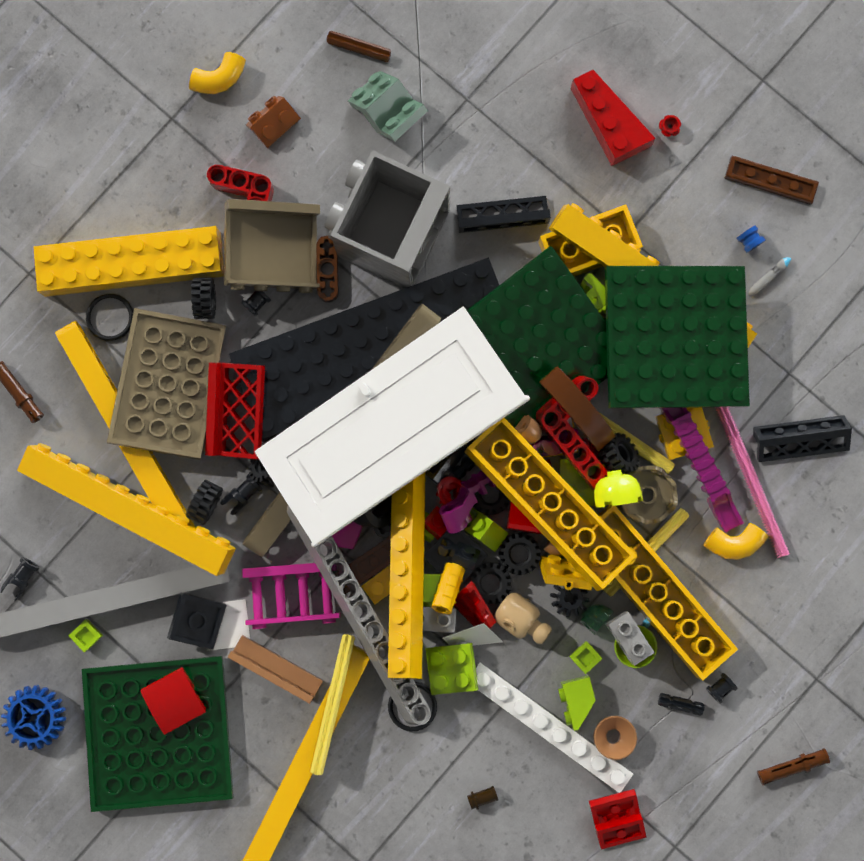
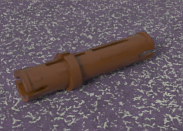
M1 361L0 382L16 401L15 405L17 408L23 410L30 419V422H38L40 418H43L44 413L34 403L33 396L27 394L5 363Z
M823 748L807 755L804 753L799 754L798 758L758 770L757 774L761 784L764 786L765 784L803 771L805 773L811 772L812 768L829 764L830 758L826 749Z

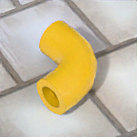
M225 52L222 63L216 70L205 71L194 68L190 76L189 89L204 94H217L227 91L236 84L242 74L246 63L245 58L232 52Z
M749 523L745 530L735 537L725 534L717 527L707 537L703 546L724 559L740 560L753 555L769 536L752 523Z

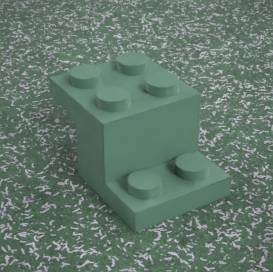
M382 71L371 75L368 82L363 87L356 89L348 100L352 108L362 112L377 133L394 142L428 112L424 104L413 100L398 78Z

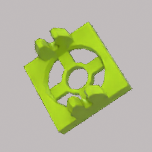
M589 273L583 279L580 286L599 313L603 312L606 314L605 286L592 273Z

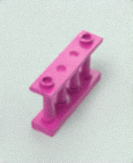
M315 563L242 569L243 578H249V582H252L254 619L245 620L246 625H252V629L266 628L268 623L322 619V624L336 623V618L341 617V612L333 613L332 592ZM333 564L331 571H338V567ZM319 572L322 582L324 614L310 615L307 578H310L309 573ZM288 574H295L296 579L298 578L300 616H286L284 579H286ZM263 576H272V580H275L277 617L263 618L261 591Z

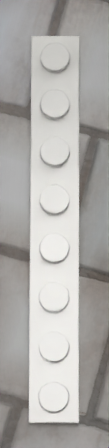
M479 662L476 666L478 691L620 793L633 776L631 771L616 760L604 757L594 744Z

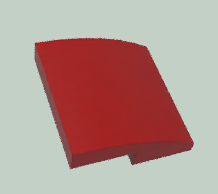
M183 667L141 689V694L164 735L206 712V707L194 690V684Z
M634 789L589 801L601 849L647 838Z

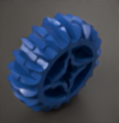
M39 685L33 686L32 689L30 686H26L23 691L20 689L15 691L16 697L10 696L8 698L10 704L3 706L8 713L1 714V718L7 719V722L3 723L1 727L9 728L5 736L13 735L11 743L14 744L19 741V748H24L27 745L28 750H32L36 745L38 749L44 747V743L47 746L52 744V738H59L57 731L64 730V726L59 722L66 721L65 716H60V713L66 711V708L58 707L62 699L54 700L56 692H51L48 695V687H43L40 691ZM28 698L40 700L46 706L38 708L34 703H30ZM21 706L22 719L18 722L17 715ZM41 712V714L37 715V719H35V721H30L26 723L28 720L31 719L30 716H32V714H37ZM50 712V724L48 729H46L45 717ZM25 727H30L34 732H37L39 736L29 735L25 733L22 729Z

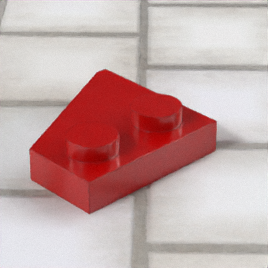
M471 581L457 594L454 607L473 626L484 623L490 629L496 623V620L475 584Z

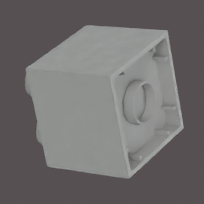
M372 150L366 163L355 160L345 182V186L351 188L348 196L349 199L346 205L337 201L333 204L327 216L325 228L330 230L329 239L333 241L339 258L401 287L407 288L415 284L450 211V186Z

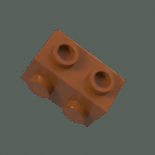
M282 96L271 97L265 103L266 107L261 112H254L248 118L249 122L246 124L248 129L252 130L266 148L270 147L301 119Z

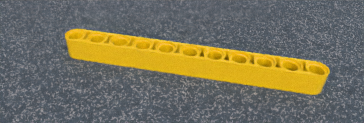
M75 320L57 330L55 334L110 429L117 389L83 329ZM119 446L151 503L155 506L161 505L170 510L169 513L174 516L179 515L187 518L185 507L152 451ZM187 518L188 520H190L189 524L195 526L193 521Z
M353 645L334 730L370 660L365 650L356 645ZM330 686L243 861H270L312 776L310 770Z

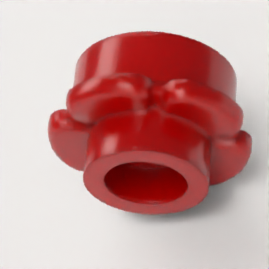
M674 115L665 116L659 123V129L662 130L661 133L666 137L676 136L680 132L681 121Z

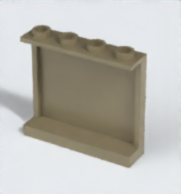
M228 199L225 202L224 286H231V290H245V287H254V291H268V288H276V292H290V289H299V293H313L314 289L319 288L320 284H316L317 216L320 214V205Z

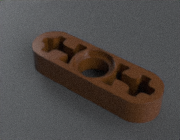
M326 235L320 237L316 244L317 284H320V287L317 288V293L322 301L330 303L335 301L339 294L338 256L333 241ZM325 242H329L333 246V248H329V256H334V259L325 258V250L321 248V246L325 245ZM326 263L334 266V271L330 275H324L321 272V267ZM335 278L334 282L330 281V288L334 292L330 293V297H326L325 293H322L323 290H326V282H321V279L332 280Z

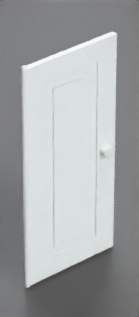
M463 306L254 452L312 541L311 546L316 547L528 402L530 397L528 395L525 396Z

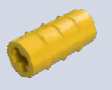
M455 563L445 564L431 606L434 611L447 615L452 613L465 573V569Z

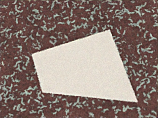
M246 599L223 602L227 606L213 650L234 648L242 635L250 639L249 625L245 623V620H248Z
M484 623L442 638L449 645L473 643L474 646L503 642Z

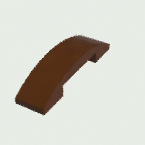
M558 366L540 381V384L560 404L598 452L616 436L592 403Z
M391 535L348 564L359 585L390 565ZM337 571L336 573H334V575H335V576H338L339 571ZM345 585L343 588L344 594H347L351 590L347 585Z

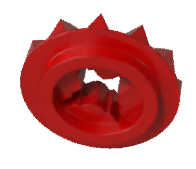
M445 477L436 486V496L440 498L439 504L445 505L452 501L449 492L453 489V496L457 497L461 488V480L455 477Z

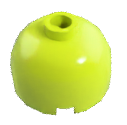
M621 470L607 472L608 477L600 479L594 489L596 508L605 507V505L617 506L643 501L638 481L631 475L622 474Z

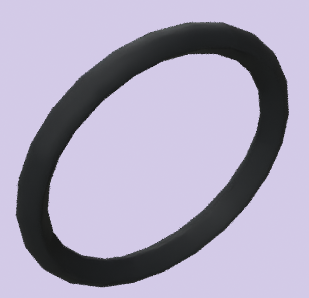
M104 294L95 298L90 303L86 312V323L90 332L95 337L105 341H113L122 338L130 330L133 309L125 298L117 294ZM107 298H114L123 302L129 313V321L126 328L114 336L101 335L93 328L91 323L92 309L99 301Z
M415 682L416 686L425 690L432 701L431 717L426 724L410 727L400 723L394 715L393 699L391 696L388 702V712L393 723L399 728L410 732L423 730L428 727L434 720L437 712L435 695H431V689L419 682Z

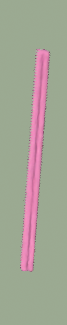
M714 407L717 408L716 411H718L717 414L720 416L721 424H724L722 427H724V432H727L726 435H728L727 438L730 440V446L734 448L732 450L734 451V456H737V462L740 461L738 464H741L739 467H741V472H744L742 474L745 475L743 476L744 480H747V486L750 485L748 488H751L749 490L751 491L750 494L754 496L752 498L755 499L754 502L756 501L754 504H758L756 507H758V512H761L759 515H762L760 518L764 520L762 523H765V528H768L766 531H769L767 534L771 536L769 539H772L770 542H773L772 545L774 544L772 547H776L774 550H777L775 553L779 555L777 558L790 554L788 553L787 545H785L786 542H784L783 536L780 534L781 531H779L780 528L777 526L778 523H775L776 520L774 515H772V509L770 510V504H767L768 499L764 496L763 488H760L762 485L759 483L760 480H757L758 477H756V472H754V466L752 467L753 464H750L752 462L749 461L750 456H747V450L743 448L745 445H743L744 442L742 443L743 440H740L742 438L739 437L740 432H737V426L733 424L735 421H732L734 418L732 419L733 416H730L732 414L729 413L730 410L728 409L730 408Z

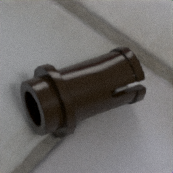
M494 786L476 793L472 791L467 796L471 809L476 808L477 810H479L480 806L498 801Z

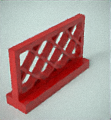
M209 362L205 455L259 459L255 452L254 454L248 453L243 445L250 439L254 444V451L262 446L265 365ZM229 368H234L239 375L233 383L229 379ZM251 370H257V380L252 384L246 375ZM242 380L249 388L243 395L236 388ZM231 391L238 398L232 406L228 402V394ZM251 392L256 397V404L252 408L245 400ZM241 403L248 411L242 418L235 411ZM230 414L237 421L231 429L227 425V417ZM250 416L255 420V427L251 431L244 423ZM239 427L246 433V436L241 441L234 434ZM229 437L236 445L232 451H226V440Z

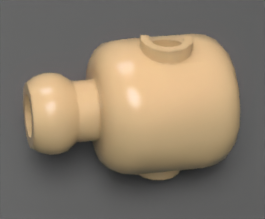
M510 593L502 601L494 615L496 623L518 639H522L529 634L537 644H543L552 632L549 624L538 620L540 616L538 607L519 593Z

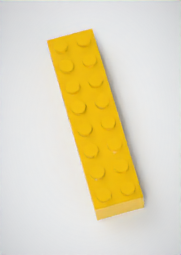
M217 226L33 246L37 292L45 297L193 280V278L224 277L221 232Z
M505 418L488 428L465 450L464 453L596 591L603 590L637 556Z
M608 505L598 516L637 555L613 579L614 582L697 678L704 680L734 654L738 648L616 506Z

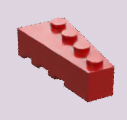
M594 70L573 79L570 89L611 166L652 147L656 138Z

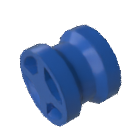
M756 225L736 238L738 242L743 243L746 253H749L766 241L763 236L758 234Z

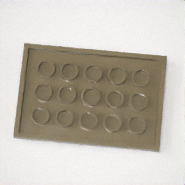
M134 308L107 444L201 460L206 435L209 362H220L226 325Z

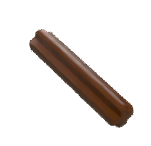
M329 31L326 40L328 44L380 61L388 62L390 60L391 50L335 31Z

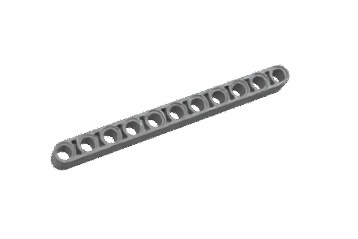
M288 505L287 513L403 719L410 725L426 724L431 717V712L414 680L388 678L389 636L333 537L331 536L318 546L312 547V541ZM321 544L327 547L326 556L320 552ZM333 564L339 569L338 576H335L331 571ZM345 585L351 590L349 597L345 596L343 592ZM357 605L362 609L360 618L355 614ZM369 626L374 631L372 638L367 635V628ZM380 647H383L385 650L383 659L378 654ZM404 688L408 690V697L406 699L402 697V690ZM416 708L420 712V716L417 720L414 718L413 715L414 710Z
M192 566L0 613V638L179 595L181 592L187 593L230 582L228 569H226L224 574L215 576L198 566Z

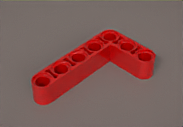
M213 165L207 171L208 181L218 191L247 197V200L272 201L274 188L270 179L265 175L223 165ZM217 174H223L224 177L221 181H213ZM245 179L246 182L243 186H235L237 180ZM267 184L268 188L264 192L257 191L259 185Z
M578 376L573 379L572 382L580 391L582 383L587 381L589 389L583 394L589 401L595 397L598 392V384L594 379L586 376ZM551 398L537 411L536 420L594 491L597 482L604 477H608V471L567 422L570 416L556 400ZM552 412L553 420L546 424L544 421L545 415ZM563 430H567V438L564 441H560V433ZM581 448V456L574 459V451ZM596 466L594 475L588 476L589 468Z

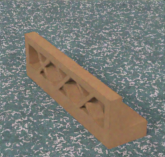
M244 635L241 636L234 650L228 655L229 659L309 704L313 701L324 681Z

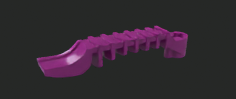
M659 408L668 424L673 425L675 429L673 431L674 435L680 438L681 442L679 444L685 448L687 452L685 456L692 462L691 468L698 473L696 478L703 483L701 490L708 493V505L722 530L726 533L738 525H742L744 522L734 505L731 492L727 489L726 482L722 479L721 472L714 463V458L709 454V448L705 446L702 440L703 437L699 434L696 428L697 425L691 418V413L687 408Z
M573 428L575 432L579 434L577 428ZM563 430L560 433V441H564L567 438V430ZM548 435L541 436L540 440L536 443L530 444L537 452L538 448L551 456L561 453ZM483 471L472 474L471 478L467 481L460 482L461 488L457 497L439 509V514L449 533L462 531L472 521L470 510L478 502L474 493L487 494L488 492L484 486L487 483L490 487H497Z

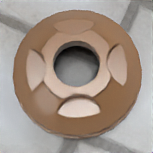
M609 716L597 724L594 730V743L597 750L604 757L620 760L633 752L637 743V733L632 723L621 716ZM616 729L619 732L620 738L618 742H608L606 735L609 730Z

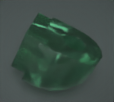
M592 605L581 614L582 619L580 622L596 635L614 611L605 605Z

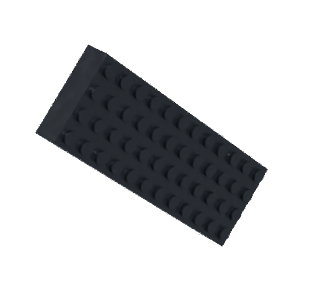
M489 257L229 353L233 364L265 365L262 442L273 439L371 371L421 304H424L440 316L441 321H443L463 306L467 311L497 288L499 283ZM251 370L246 375L252 384L257 380V370ZM242 380L240 386L244 394L249 388ZM251 392L245 400L252 408L256 404V397Z

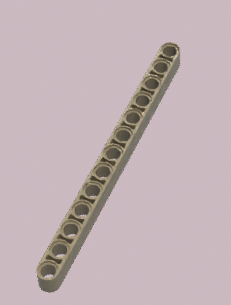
M421 304L372 369L439 324L441 317L424 304ZM280 492L242 543V545L261 558L291 521L287 513L288 504Z

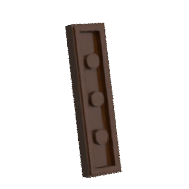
M733 155L730 157L724 177L727 180L809 205L814 201L819 184L818 181Z

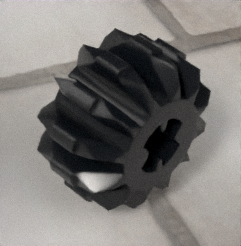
M559 585L553 586L559 592L558 594L550 593V597L558 599L553 601L551 605L553 607L561 605L557 609L558 614H561L565 608V616L568 618L571 615V610H573L576 617L579 616L578 607L586 611V606L581 603L582 601L590 602V598L583 597V594H587L589 590L583 589L580 591L579 588L566 590L564 586L563 588ZM568 591L576 596V599L573 598L574 602L572 604L564 600V596L567 597L566 592Z

